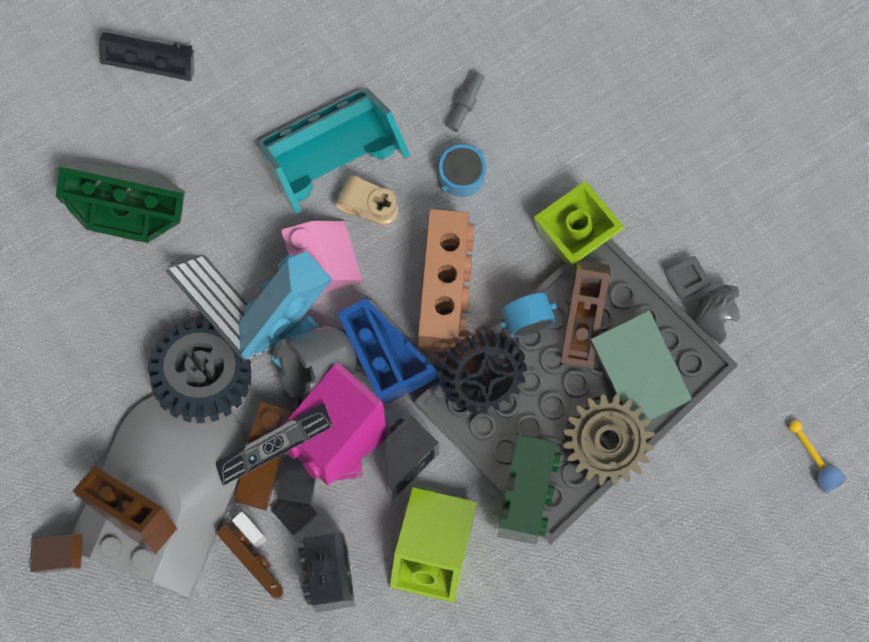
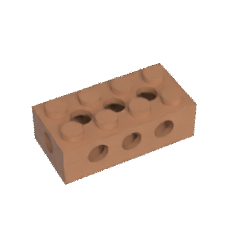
M430 209L418 335L419 348L422 351L445 353V346H455L454 337L460 338V340L466 337L467 318L461 317V313L468 314L469 286H464V282H470L472 254L466 253L467 251L473 252L475 223H469V212ZM442 312H447V313H449V314H448V315H441L440 313H442Z

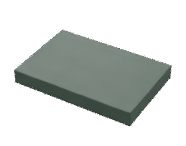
M646 311L589 339L615 394L619 395L620 405L623 406L628 399H631L632 405L630 410L632 412L638 408H643L641 415L638 417L639 420H652L692 400L650 311Z

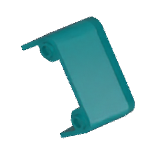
M369 89L355 91L265 136L257 144L284 198L295 213L302 211L298 202L309 197L310 191L314 187L313 180L365 154H368L370 157H377V159H385L390 157L395 152L394 150H397L404 158L411 156L392 111Z

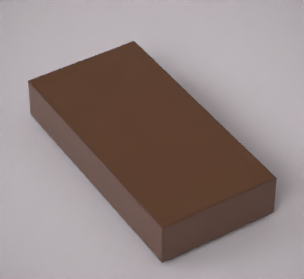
M67 534L33 539L30 572L46 573L81 569L83 535Z

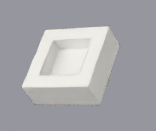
M240 512L232 520L256 549L267 541L243 512Z

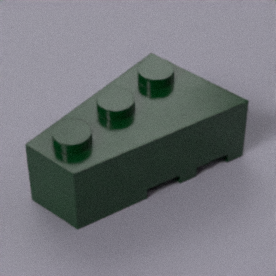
M517 435L497 537L536 545L538 537L545 538L548 518L543 517L545 504L551 505L555 485H550L549 481L551 472L558 473L561 453L555 452L556 442Z

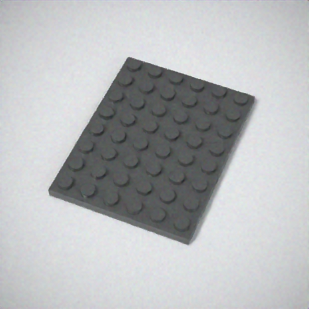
M609 239L581 259L582 261L610 265V275L599 334L646 311H650L692 400L652 419L644 427V431L655 432V436L646 439V443L655 446L733 372L738 364L612 239ZM567 262L561 265L530 294L546 293L550 304L556 302L558 308L553 309L556 322L539 332L513 338L520 345L519 349H522L525 354L524 362L527 365L528 371L523 373L526 383L517 384L520 394L511 393L509 395L511 404L502 401L499 403V411L490 406L487 414L483 413L480 408L474 414L469 412L467 407L461 410L456 406L455 402H450L446 395L439 401L430 392L440 383V378L414 402L424 415L504 498L517 435L557 443L555 452L561 453L558 473L551 472L549 481L550 485H555L551 505L545 504L543 517L548 518L544 539L550 545L613 486L609 476L606 477L603 485H599L597 474L591 480H585L588 471L586 468L576 473L574 470L579 461L577 459L567 461V457L574 453V450L563 447V444L572 441V437L563 433V430L574 429V425L567 420L568 417L580 418L576 410L577 406L588 410L587 399L591 398L596 405H599L601 394L606 396L608 403H611L616 395L596 354L593 368L561 363L577 263L571 266ZM500 323L496 327H494L497 329L498 333L504 331L507 332L510 336L508 328L506 327L502 329ZM488 352V355L490 357L497 356L498 359L505 358V356L500 353ZM467 382L461 384L468 388H477L476 384H468ZM606 430L600 435L599 440L603 448L611 450L616 447L618 438L613 431Z

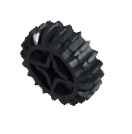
M478 326L477 332L474 335L470 331L465 330L466 337L462 340L454 337L455 346H445L447 356L439 358V363L442 367L438 369V376L441 380L440 387L443 392H446L448 400L452 403L455 402L456 406L461 410L467 407L468 411L474 414L480 408L483 413L487 414L489 407L493 406L494 409L499 411L500 402L505 401L511 404V398L509 397L511 393L520 394L517 384L526 383L525 376L523 375L524 372L528 371L527 365L524 362L525 354L522 349H519L520 345L518 342L510 338L507 332L501 331L498 333L497 329L492 326L487 332ZM488 352L500 353L504 355L505 358L498 359L497 356L490 357L488 355ZM460 382L476 384L477 388L465 387Z

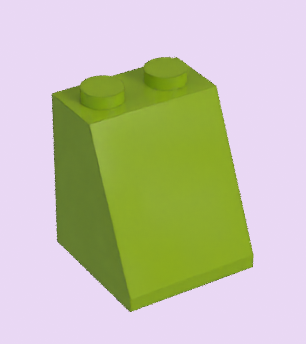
M412 487L394 554L390 588L454 603L477 502L470 501L461 496L453 497L436 493L431 489Z

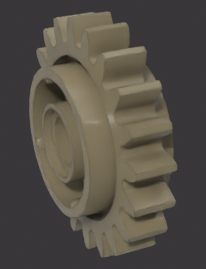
M601 394L599 405H596L589 398L587 399L588 410L581 406L576 407L580 415L579 419L568 417L567 420L574 425V429L563 430L565 435L572 437V441L563 444V447L574 450V453L567 457V461H574L576 459L579 461L574 470L576 473L584 468L588 470L585 480L589 481L597 474L599 485H603L606 477L609 476L612 485L617 486L619 475H622L623 479L629 482L631 481L629 470H633L637 474L642 473L641 468L638 466L639 461L650 463V459L643 453L645 450L655 449L653 445L646 443V439L655 436V432L644 431V427L651 420H639L638 417L641 415L643 408H638L632 412L630 410L632 405L631 399H628L621 406L619 404V395L616 394L612 402L608 403L606 396ZM606 430L613 431L618 438L616 447L611 450L603 448L600 444V435Z

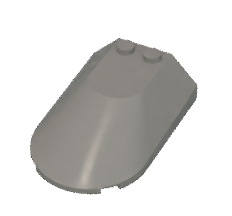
M155 396L147 398L136 406L123 421L101 470L162 506L178 529L157 554H154L132 540L86 504L73 534L83 535L82 557L141 578L190 600L216 539V532L221 527L240 480L239 477L226 485H222L216 467L217 461L245 446L240 426L232 413L225 417L222 412L218 414L219 420L212 422L211 416L204 417L205 423H198L196 417H192L191 422L183 421V415L181 414L177 418L171 416L170 409L168 408L165 411Z

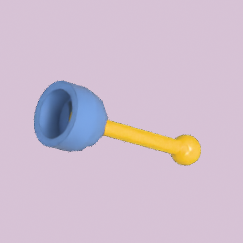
M798 420L791 421L789 423L790 431L798 435L820 468L818 484L825 494L842 485L847 480L842 471L835 466H826L801 430V422Z

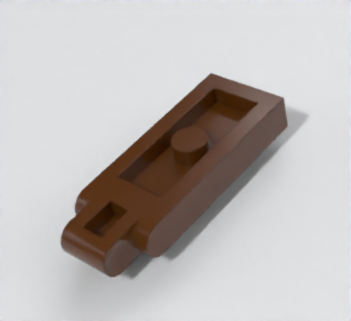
M225 524L216 532L219 538L275 600H281L284 597V590L267 571L271 565L259 551L253 555L246 548L250 541L239 528L236 527L231 531Z

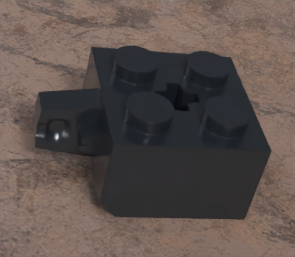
M344 533L303 538L304 547L298 548L300 567L303 569V572L308 574V581H302L304 599L307 605H312L315 612L356 607L348 547Z

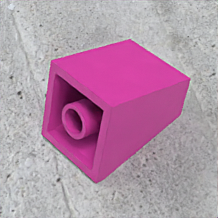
M336 363L284 423L285 425L321 404L326 405L333 425L332 428L286 453L291 458L295 459L297 457L302 461L308 474L314 479L319 477L327 486L387 439L382 401L340 363Z

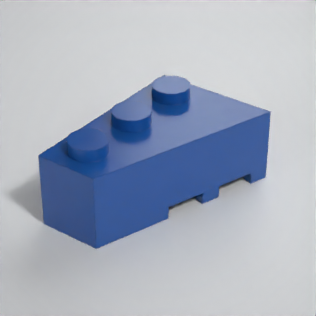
M365 298L337 313L376 396L382 402L389 404L439 378V368L374 302Z

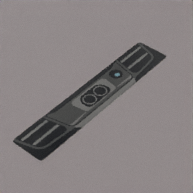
M319 405L217 461L216 467L222 485L236 480L332 428L333 425L326 405Z

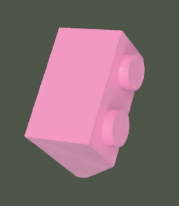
M310 221L281 230L288 255L296 256L307 251L333 279L322 293L363 282L345 221Z

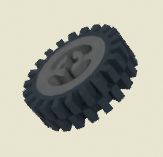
M203 319V326H197L196 320H190L189 328L184 329L182 323L175 325L176 332L174 334L167 330L164 333L165 340L158 339L155 343L156 351H151V363H148L151 387L156 400L160 401V406L165 411L169 408L171 416L177 418L181 414L183 415V421L191 422V418L196 417L198 423H205L204 417L211 416L212 422L219 420L218 414L222 412L225 417L232 413V406L238 409L242 404L241 397H247L249 392L248 385L251 386L252 380L250 359L243 361L214 327H211V323L208 320ZM192 357H194V359H195V366H196L197 369H198V370H196V371H195V369H194V363H193V361L190 359V358H192ZM185 362V370L179 373L180 366ZM223 370L222 375L216 381V371ZM205 371L207 374V380L211 384L209 386L206 385V378L203 374V372Z

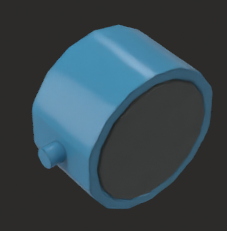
M465 144L455 145L447 149L440 158L439 179L442 186L440 189L444 193L447 191L450 195L461 198L472 196L480 191L486 177L484 152L481 149L478 151L475 147Z
M546 293L528 295L510 302L501 309L505 321L500 324L502 329L508 328L512 338L527 336L553 325L556 322L553 309L558 307L556 302L550 304Z

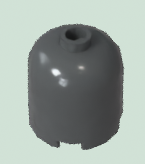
M334 326L318 327L281 339L274 347V360L280 359L282 372L277 373L284 390L293 399L297 397L302 398V402L336 363H340L352 375L356 368L357 354L350 339L342 330Z

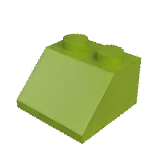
M586 180L534 216L539 235L556 256L571 266L624 229V225Z

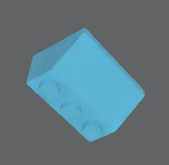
M307 251L296 256L292 254L286 256L278 264L279 271L277 274L270 277L262 285L261 289L263 292L260 296L253 299L245 307L247 313L239 322L240 351L244 359L274 347L279 340L286 334H289L333 280Z

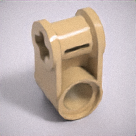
M354 175L347 176L335 203L339 210L349 215L361 217L384 226L393 223L398 217L399 212L396 197L392 191L369 183ZM387 203L389 205V208L383 207L384 204ZM378 207H383L382 211H379Z

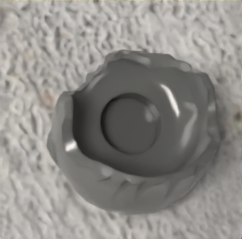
M723 285L722 287H717L699 300L695 315L696 323L718 344L723 343L727 337L724 328L725 322L728 320L737 322L741 318L739 308L735 303V298L739 297L737 286Z

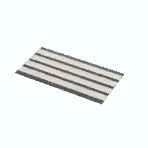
M204 255L166 269L167 274L243 361L248 360L241 356L239 322L247 313L245 307L248 304L211 261Z

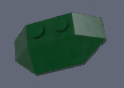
M102 163L68 164L59 166L55 197L61 203H64L70 213L86 230L149 243L181 223L186 191L158 175Z

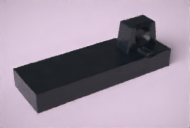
M103 32L99 39L100 64L190 82L193 78L194 50L192 45L180 44L178 42L168 45Z

